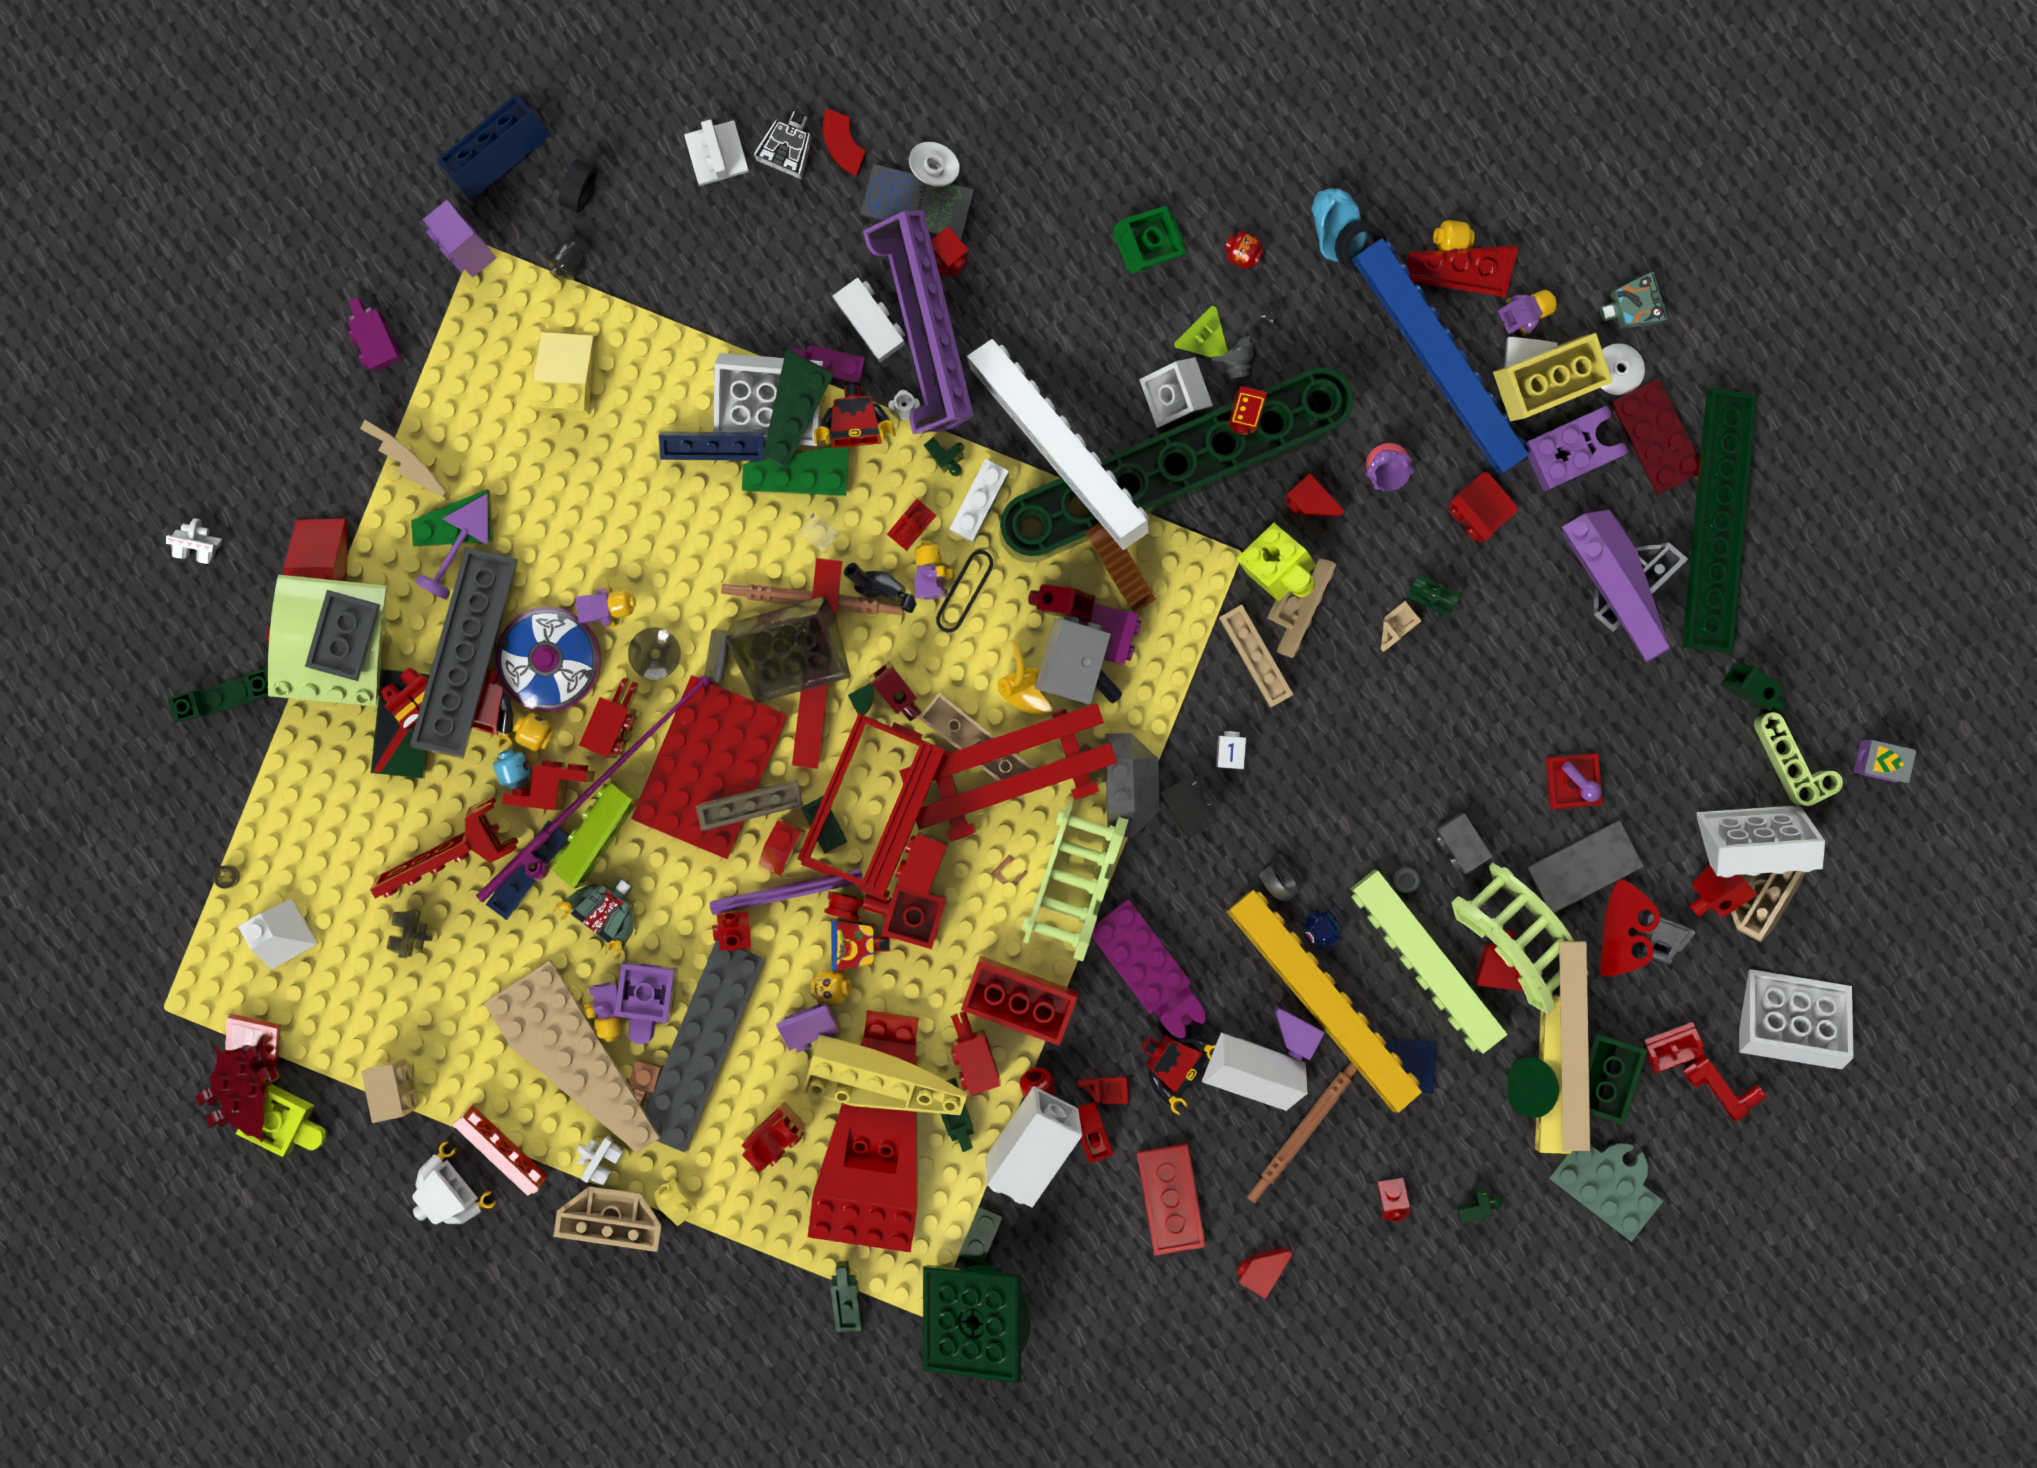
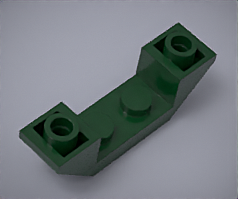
M268 668L245 674L243 678L200 691L192 690L168 697L174 723L207 717L269 697Z

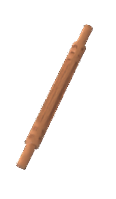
M722 584L721 594L747 597V600L811 607L812 591L753 584L748 586ZM839 595L837 608L839 611L877 615V612L903 615V610L899 607V604L878 602V599Z
M1352 1062L1349 1063L1342 1073H1338L1262 1172V1178L1247 1196L1254 1204L1268 1186L1275 1183L1336 1101L1351 1084L1352 1081L1350 1079L1358 1070Z

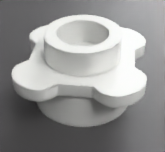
M900 390L894 397V400L889 402V409L896 411L903 420L909 419L910 412L920 406L919 400L914 399L906 390Z

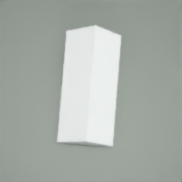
M1222 1032L1202 1079L1203 1083L1285 1111L1308 1094L1305 1062Z

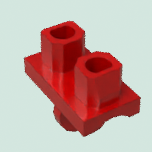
M916 499L887 535L905 551H908L937 515L920 500Z

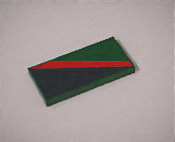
M382 669L371 773L425 778L427 751L411 748L410 746L415 727L411 731H404L397 723L398 720L385 707L387 702L381 694V690L391 683H394L400 692L407 687L400 678L404 671ZM420 673V675L427 676L429 678L430 674Z

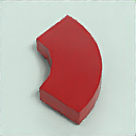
M826 109L823 119V135L826 146L835 162L846 172L857 177L866 151L857 146L851 138L849 130L851 118Z

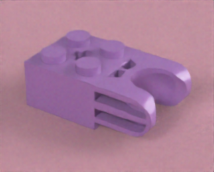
M1608 406L1526 442L1527 448L1525 450L1529 454L1528 459L1544 492L1629 452L1627 446L1623 443L1608 447L1600 444L1595 434L1598 425L1611 416ZM1562 452L1564 455L1563 460H1557L1555 454Z

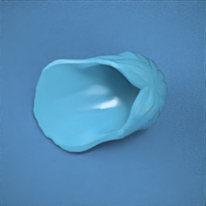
M1330 188L1317 193L1311 211L1315 217V226L1322 255L1329 260L1337 262L1339 260L1335 253V241L1340 230L1351 222L1361 221L1359 207L1353 201L1350 194L1338 188ZM1361 232L1352 239L1349 245V256L1351 259L1358 255L1367 240V232Z

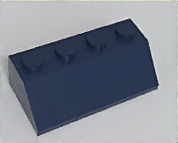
M515 94L436 160L468 199L472 201L475 197L484 194L486 188L493 182L502 179L511 167L521 163L534 148L543 145L546 138L551 134L521 98Z

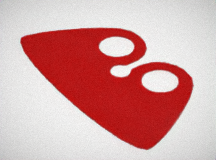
M1619 879L1616 882L1605 914L1600 973L1602 976H1613L1636 970L1648 964L1653 956L1651 941L1640 935L1632 937L1628 931L1633 927L1643 933L1655 930L1660 921V913L1646 895L1623 879ZM1642 910H1649L1653 913L1654 921L1651 925L1642 926L1638 922V914ZM1637 942L1644 943L1648 948L1647 955L1642 959L1635 958L1632 954V946Z

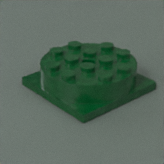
M935 1265L923 1266V1371L1011 1383L1021 1382V1353L1027 1344L1030 1333V1313L1025 1297L1021 1292V1275L1003 1273L995 1268L983 1265L969 1266L963 1269Z

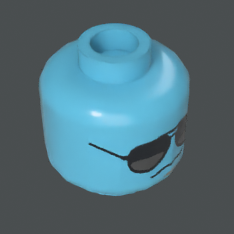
M513 749L500 752L498 754L499 759L493 763V769L500 785L509 789H515L528 783L531 769L525 755L522 752H513Z

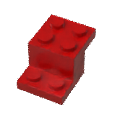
M542 760L541 765H534L531 790L517 788L512 789L511 793H503L502 804L562 810L565 807L568 780L593 782L595 771L588 770L589 765L573 763L568 764V768L562 767L563 762Z

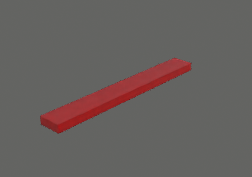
M816 558L792 766L816 769L819 767L843 561Z

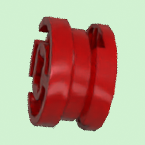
M828 892L829 907L824 909V913L859 921L860 916H858L859 908L863 906V899H857V897L837 892Z

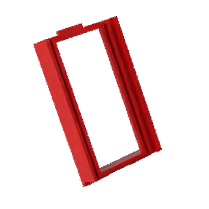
M858 714L798 856V860L802 861L801 865L829 877L831 874L858 885L857 889L887 901L890 891L887 890L942 757L943 755L948 756L949 751L922 740L923 734L893 722L891 727L865 715ZM868 724L918 745L919 748L865 877L861 879L812 858L811 855L865 726Z

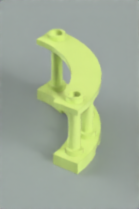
M1068 801L1066 810L1060 809L1056 824L1060 825L1032 915H1026L1021 930L1026 931L1023 940L1025 943L1029 942L1032 931L1071 943V946L1076 948L1073 958L1083 961L1109 877L1125 834L1128 819L1118 817L1115 826L1110 825V827H1106L1070 815L1073 802ZM1066 825L1106 837V840L1110 841L1107 851L1102 850L1098 852L1061 840ZM1058 850L1098 862L1097 865L1102 866L1098 880L1094 878L1092 880L1052 868ZM1049 878L1089 890L1088 893L1092 894L1089 908L1083 907L1082 909L1043 896ZM1042 906L1079 918V921L1084 923L1081 933L1076 931L1074 934L1035 921L1039 907Z
M1492 863L1489 867L1493 881L1472 901H1466L1458 896L1451 902L1455 918L1481 938L1486 935L1497 945L1494 950L1509 967L1515 966L1521 975L1518 981L1524 990L1528 1003L1549 1015L1555 1009L1552 992L1560 985V972L1558 971L1545 984L1541 977L1542 970L1559 954V941L1574 940L1557 916L1534 892L1515 878L1509 869L1501 868ZM1500 888H1503L1514 896L1515 899L1496 918L1490 919L1479 908ZM1525 906L1533 913L1537 920L1517 940H1513L1503 930V925L1519 909ZM1545 928L1555 943L1535 963H1532L1524 953V947Z

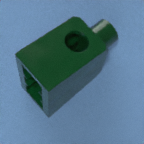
M1734 663L1720 684L1755 708L1772 709L1779 713L1787 704V700L1780 696L1783 692V687L1756 666Z

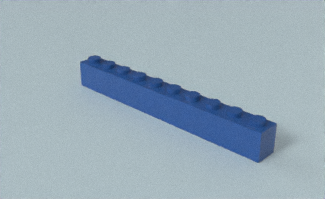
M1383 238L1377 240L1351 260L1497 473L1506 472L1529 455L1525 450L1527 444L1520 435H1515L1511 429L1513 424L1508 416L1500 413L1496 407L1498 405L1496 398L1492 393L1486 392L1482 386L1484 381L1479 373L1471 370L1467 364L1469 362L1467 355L1463 350L1456 348L1453 343L1455 340L1449 329L1443 328L1438 321L1440 319L1438 312L1434 307H1429L1423 299L1425 298L1423 290L1419 285L1412 283L1409 278L1411 274L1404 263H1399L1395 258L1396 251L1389 241L1385 242Z

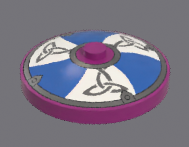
M535 608L517 616L504 629L496 647V671L504 689L518 703L539 711H559L580 702L594 687L601 668L600 646L592 629L587 623H579L577 615L560 608Z

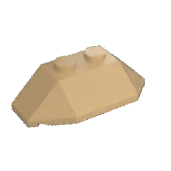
M1787 871L1784 874L1772 872L1760 873L1756 876L1742 874L1741 876L1757 895L1731 912L1737 930L1762 942L1775 928L1799 888L1805 872Z
M589 1186L557 1210L553 1237L658 1252L662 1224L641 1193Z

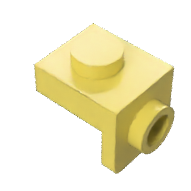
M674 1178L668 1183L661 1185L654 1193L658 1208L677 1226L698 1210L696 1204L680 1189L678 1182Z

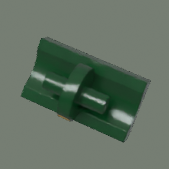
M1417 574L1407 598L1450 618L1461 594L1421 574Z

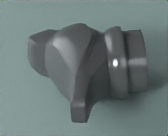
M1243 336L1227 353L1222 356H1213L1212 361L1222 362L1227 365V372H1229L1230 378L1250 375L1249 368H1251L1249 362L1253 358L1252 349L1257 344V341L1253 340L1250 336Z

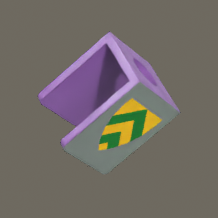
M1861 740L1853 773L1891 782L1909 783L1916 751L1879 741Z

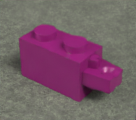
M358 297L348 301L353 315L349 317L350 321H347L351 328L348 330V334L353 344H358L361 353L358 356L364 368H369L376 373L402 361L403 358L382 312L377 309L372 310V308L366 309L362 300Z

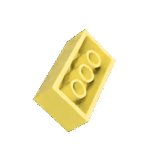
M1596 333L1581 336L1493 372L1510 421L1525 419L1613 383Z

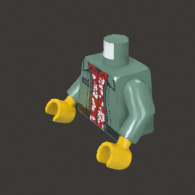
M623 878L619 879L613 889L605 883L600 886L598 884H591L576 890L564 902L557 903L553 912L558 908L565 911L560 920L566 919L570 913L608 943L605 954L610 949L617 950L614 959H618L622 947L625 946L633 933L635 915L632 908L634 905L625 899L633 886Z

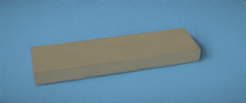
M795 779L696 804L695 807L700 829L705 831L803 806L798 780Z

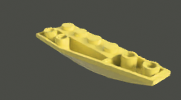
M820 1034L816 1041L802 1091L803 1093L851 1106L961 1115L967 1098L966 1092L918 1066L868 1047Z

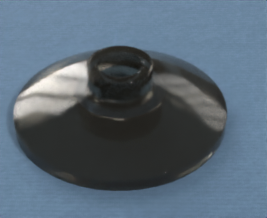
M653 627L644 629L635 635L629 645L628 658L632 668L640 676L651 680H658L669 676L675 671L680 662L681 650L674 635L665 629ZM654 649L660 651V657L654 659L651 655Z

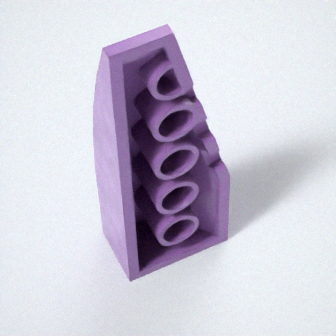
M1611 511L1585 513L1564 525L1562 529L1565 540L1646 663L1670 650L1638 552Z

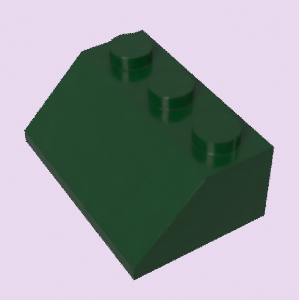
M1595 1034L1588 1057L1589 1114L1625 1125L1647 1049L1618 1039Z

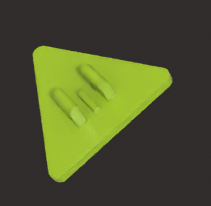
M1211 306L1174 343L1175 348L1211 358L1227 353L1228 350L1217 308Z

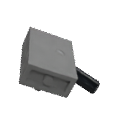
M1064 615V619L1054 618L1035 689L1081 703L1091 704L1095 687H1097L1110 703L1118 701L1122 696V692L1101 670L1111 634L1102 631L1103 626L1088 622L1087 626L1079 624L1080 619Z

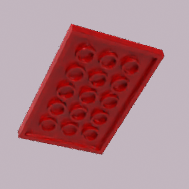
M693 675L690 676L682 698L700 682V678ZM715 684L702 685L676 710L631 820L722 858L729 859L744 821L701 831L695 805L758 789L788 715Z

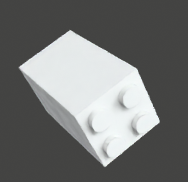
M1033 1086L985 1156L987 1186L996 1193H1004L1010 1196L1019 1204L1033 1207L1082 1137L1078 1108Z

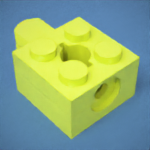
M1275 523L1267 528L1236 558L1244 571L1278 602L1290 591L1298 597H1305L1315 587L1314 579L1309 572L1316 567V564L1307 550Z
M272 1084L267 1087L268 1095L263 1104V1142L254 1136L245 1135L239 1129L236 1132L237 1135L282 1157L291 1153L296 1144L308 1150H315L323 1145L327 1137L326 1130L323 1127L308 1120L315 1105Z

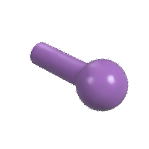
M1566 762L1562 766V770L1581 788L1580 792L1584 800L1594 802L1600 798L1602 789L1598 783L1588 781L1570 762Z

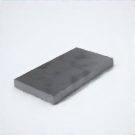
M1617 820L1526 868L1543 902L1554 913L1644 866L1621 821Z

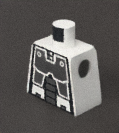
M793 111L788 124L776 120L754 153L756 160L802 180L812 141L810 133L803 131L807 117Z

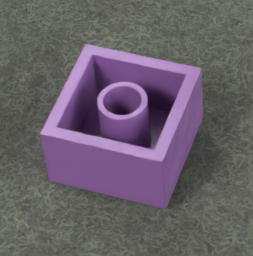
M448 200L444 201L423 219L429 227L426 233L436 244L438 243L442 253L449 261H452L461 273L466 270L473 278L497 258Z

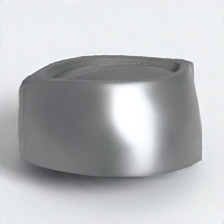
M1278 863L1271 864L1259 873L1265 887L1279 900L1288 901L1300 892L1293 877Z

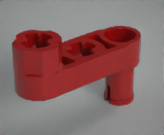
M1705 1055L1697 1058L1682 1069L1683 1074L1694 1088L1697 1089L1706 1082L1735 1122L1749 1114L1748 1110L1767 1098L1758 1085H1754L1753 1088L1739 1098L1735 1096Z

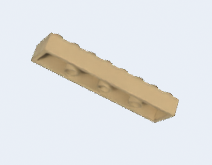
M940 693L936 695L919 717L920 720L958 750L995 738ZM1016 753L979 765L997 781L1034 769Z

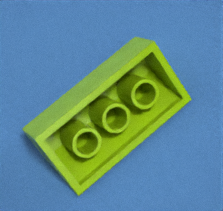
M610 782L608 785L603 784L596 795L599 800L594 807L590 805L582 816V819L585 821L579 829L575 827L567 839L570 844L565 851L561 849L553 860L556 864L553 871L574 889L585 884L639 801L637 796L615 782Z

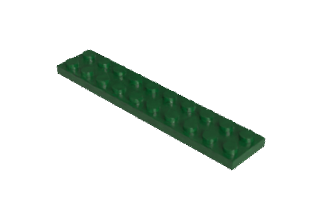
M1709 388L1706 392L1682 648L1720 653L1733 652L1757 395L1717 388Z

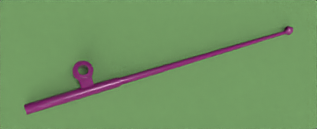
M708 676L700 677V682L555 821L546 829H543L476 894V897L481 902H484L522 864L525 866L527 876L538 881L544 879L548 875L549 866L545 861L537 858L534 853L702 685L708 686L710 678Z

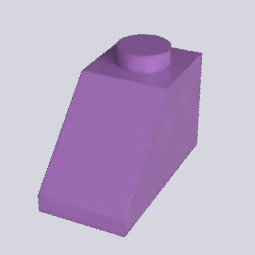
M1275 1006L1274 1014L1283 1043L1286 1048L1290 1049L1288 1054L1302 1061L1303 1057L1311 1060L1325 1032Z

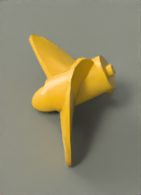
M1010 640L1016 658L1017 671L998 680L999 693L1007 702L1024 712L1033 715L1052 713L1054 709L1040 690L1035 689L1040 670L1029 667L1024 668L1019 647L1015 640Z

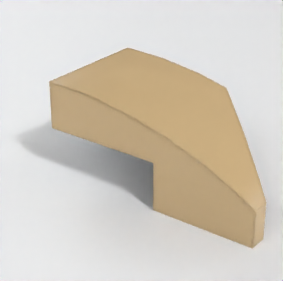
M1406 600L1385 616L1381 644L1383 652L1422 621Z

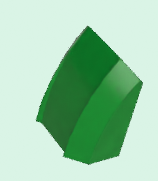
M1168 206L1122 219L1114 226V240L1117 242L1125 262V268L1132 274L1151 269L1186 254V244L1176 219Z

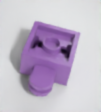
M629 961L621 964L615 1016L630 1018L628 1035L634 1043L645 1044L654 1037L656 1022L667 1023L671 1020L678 968Z

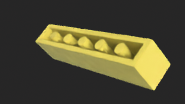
M1553 994L1552 999L1555 1009L1549 1015L1543 1011L1540 1012L1539 1059L1547 1063L1554 1071L1558 1079L1559 1096L1554 1108L1548 1114L1536 1118L1535 1149L1540 1153L1571 1154V1151H1563L1560 994Z

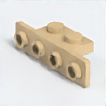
M1324 559L1318 560L1311 575L1314 579L1315 587L1309 595L1298 597L1290 591L1279 602L1275 600L1267 619L1286 628L1277 653L1293 658L1299 650L1305 631L1312 622V616L1322 601L1323 592L1333 577L1336 563Z

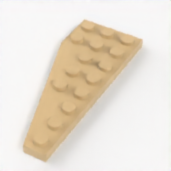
M548 961L484 1002V1005L513 1050L638 1153L661 1138L603 1042L597 1037L595 1029L553 961Z

